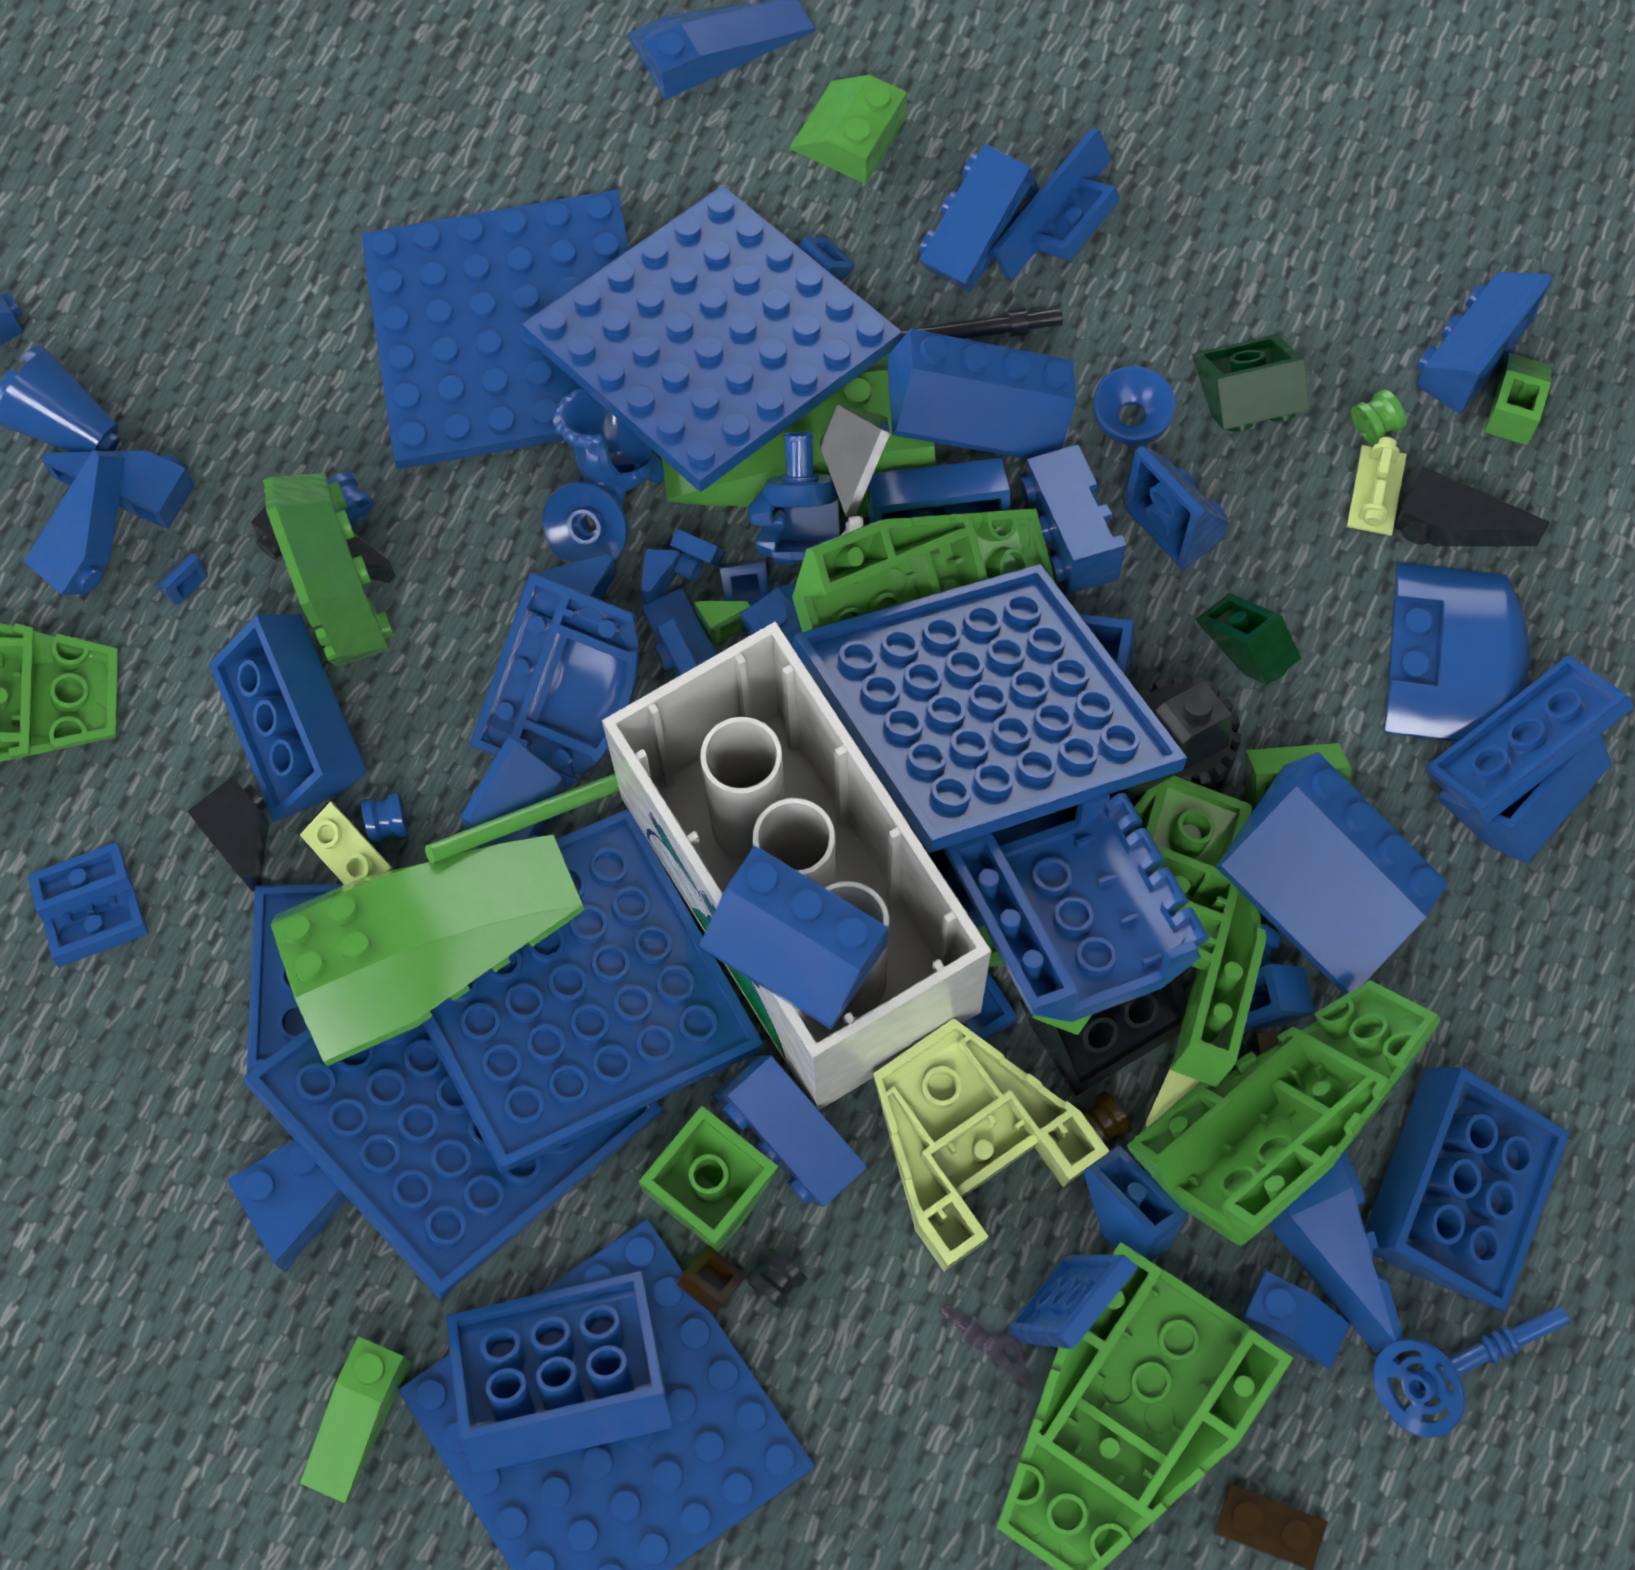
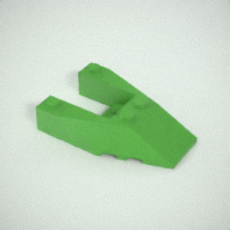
M325 473L275 476L264 479L267 514L300 605L311 627L317 626L319 628L314 631L320 645H325L326 647L323 649L328 661L339 668L390 650L386 640L393 638L394 634L386 612L377 614L375 607L367 598L363 585L371 583L362 555L355 558L352 557L346 541L354 538L355 535L346 511H339L347 508L339 482L330 484Z
M1173 776L1147 790L1134 806L1142 820V824L1131 833L1140 828L1147 829L1165 860V863L1157 868L1153 874L1161 868H1170L1188 899V903L1181 907L1176 914L1185 908H1193L1209 936V939L1197 949L1201 958L1191 965L1196 967L1197 970L1170 1070L1217 1087L1236 1064L1267 939L1266 930L1261 927L1260 911L1216 868L1252 814L1251 804ZM1036 1015L1032 1016L1034 1019L1079 1035L1091 1017L1089 1015L1076 1021L1068 1022Z

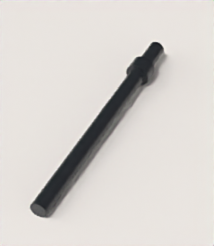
M1061 307L1027 312L1026 308L1007 310V315L912 329L961 339L1010 333V336L1014 337L1028 335L1031 329L1063 325ZM910 329L901 330L902 338Z

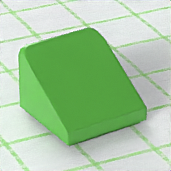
M698 601L694 603L696 616L712 644H718L742 631L741 612L750 607L747 601Z

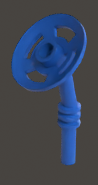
M1560 1305L1509 1329L1506 1325L1502 1326L1500 1334L1494 1330L1490 1332L1491 1338L1483 1335L1480 1337V1343L1450 1358L1433 1345L1421 1340L1401 1339L1393 1342L1380 1352L1374 1365L1373 1382L1378 1400L1388 1410L1392 1420L1409 1433L1427 1438L1445 1435L1457 1426L1465 1410V1390L1460 1375L1488 1361L1496 1364L1499 1362V1356L1505 1360L1509 1358V1352L1514 1355L1518 1354L1520 1346L1570 1324L1568 1315ZM1414 1350L1421 1352V1355H1412L1402 1362L1395 1359L1404 1351ZM1415 1363L1424 1364V1366H1422L1417 1371H1414L1410 1368V1366ZM1391 1377L1401 1379L1402 1388L1406 1396L1412 1401L1407 1409L1397 1398L1392 1386ZM1449 1381H1452L1454 1392L1449 1390ZM1436 1395L1441 1400L1438 1404H1427V1401ZM1445 1408L1450 1412L1442 1420H1424L1425 1414H1437Z

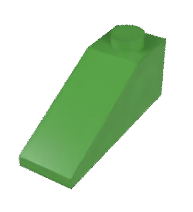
M359 1336L357 1337L335 1384L300 1484L342 1503H347L399 1392L398 1389L401 1388L412 1364L408 1359Z

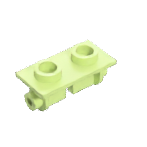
M1382 437L1379 439L1378 444H1375L1373 447L1362 445L1347 527L1392 536L1407 455L1400 453L1399 448L1396 447V440Z
M331 801L300 834L344 885L364 876L387 872L392 869L388 862Z

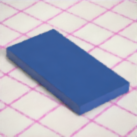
M1568 655L1427 765L1425 770L1432 781L1485 823H1489L1634 709L1630 696L1571 655Z
M343 883L255 886L247 1053L248 1072L252 1071L308 1028L293 996L270 925L276 914L344 885Z
M1065 1255L1008 1326L1007 1332L1021 1343L1074 1349L1138 1266L1125 1255Z

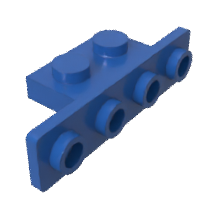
M1091 128L993 246L992 253L1004 277L1013 280L1036 251L1071 261L1120 201L1116 187L1094 181L1111 161V155L1100 130Z
M677 589L642 606L643 614L659 643L654 646V649L665 671L672 669L677 678L717 655L682 589Z

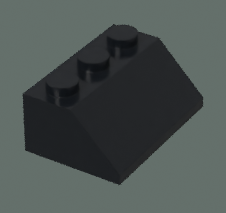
M1177 976L1159 990L1092 1014L1079 1035L1032 1018L1033 1015L1028 1010L1023 998L1019 999L1034 1033L1076 1096L1179 1034L1188 1004V999Z

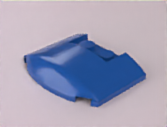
M1397 562L1384 733L1458 742L1525 689L1529 669L1528 629L1522 605L1512 589V583L1507 575Z
M531 572L469 745L497 756L505 740L509 737L538 759L545 761L543 763L563 778L564 785L570 787L580 779L575 774L581 776L592 768L609 749L602 720L631 704L639 663L638 640L634 626L636 624L635 614Z

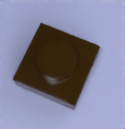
M708 1245L684 1272L677 1285L713 1315H716L741 1285L746 1275Z

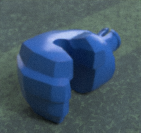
M801 431L784 434L786 474L767 479L761 492L748 505L750 523L762 526L761 531L757 535V551L759 554L771 557L775 564L794 565L803 563L806 549L840 536L838 494L830 475L814 473L812 440L814 436L812 432Z

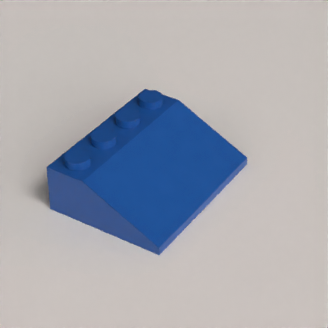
M1319 752L1283 766L1216 866L1344 995L1364 984L1422 923L1447 885V881Z
M1463 1067L1425 1068L1365 1231L1371 1230L1375 1233L1378 1247L1373 1249V1255L1394 1267L1506 1313L1570 1132Z
M642 1271L446 1315L460 1440L472 1474L673 1428Z

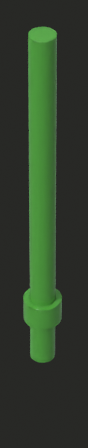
M615 773L428 844L425 846L426 856L431 863H436L619 791Z

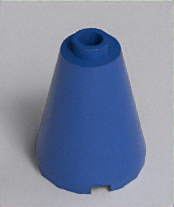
M34 346L27 350L20 357L27 362L21 370L16 372L10 368L1 380V426L67 452L115 451L121 438L116 435L119 428L117 423L50 351L43 346Z

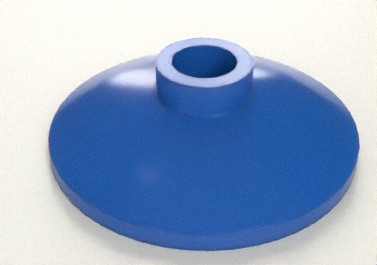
M584 481L568 483L556 490L545 505L543 512L544 535L550 548L559 559L577 562L607 554L613 557L615 561L621 555L627 541V520L619 502L603 487ZM587 515L594 520L596 529L590 527L587 523Z

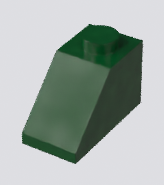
M1231 593L1195 619L1244 675L1265 685L1283 677L1291 666L1302 659L1282 615Z

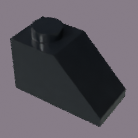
M232 776L187 812L251 892H253L255 886L260 885L269 823L261 811L267 807V804L251 784L243 789Z

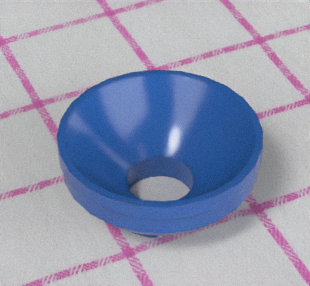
M1139 366L1119 368L1106 375L1097 386L1093 400L1095 420L1105 435L1116 442L1125 445L1147 444L1159 438L1172 421L1175 412L1173 390L1160 374L1151 369ZM1127 405H1136L1143 410L1145 420L1137 426L1125 425L1118 415L1120 409Z

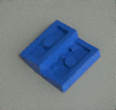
M118 842L27 875L36 912L43 921L51 956L58 968L149 934Z

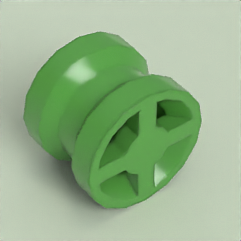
M1386 389L1375 393L1371 402H1361L1351 408V419L1354 426L1362 433L1367 443L1372 446L1378 444L1379 439L1385 437L1386 433L1390 431L1394 433L1399 432L1407 425V417L1401 403L1394 394Z

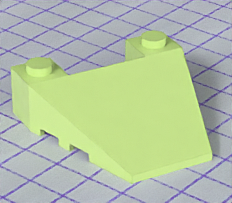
M954 1018L873 1073L915 1231L944 1272L983 1245L989 1237L963 1201V1197L1033 1148L1037 1150L1062 1187L1079 1177L1088 1166L1109 1152L1079 1109L1053 1094L1042 1085V1082L1031 1074L1023 1072L1004 1058L1001 1052Z

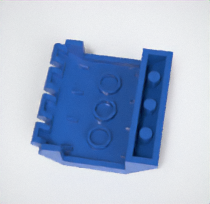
M1108 792L1088 799L1078 804L1075 820L999 846L993 834L989 833L944 848L948 860L1031 1015L1068 1022L1076 1021L1163 988L1201 958L1197 949L1209 939V936L1193 908H1185L1176 914L1181 907L1188 903V899L1170 868H1161L1153 874L1157 868L1165 863V860L1146 828H1140L1131 833L1142 824V820L1126 793L1117 794L1110 799Z

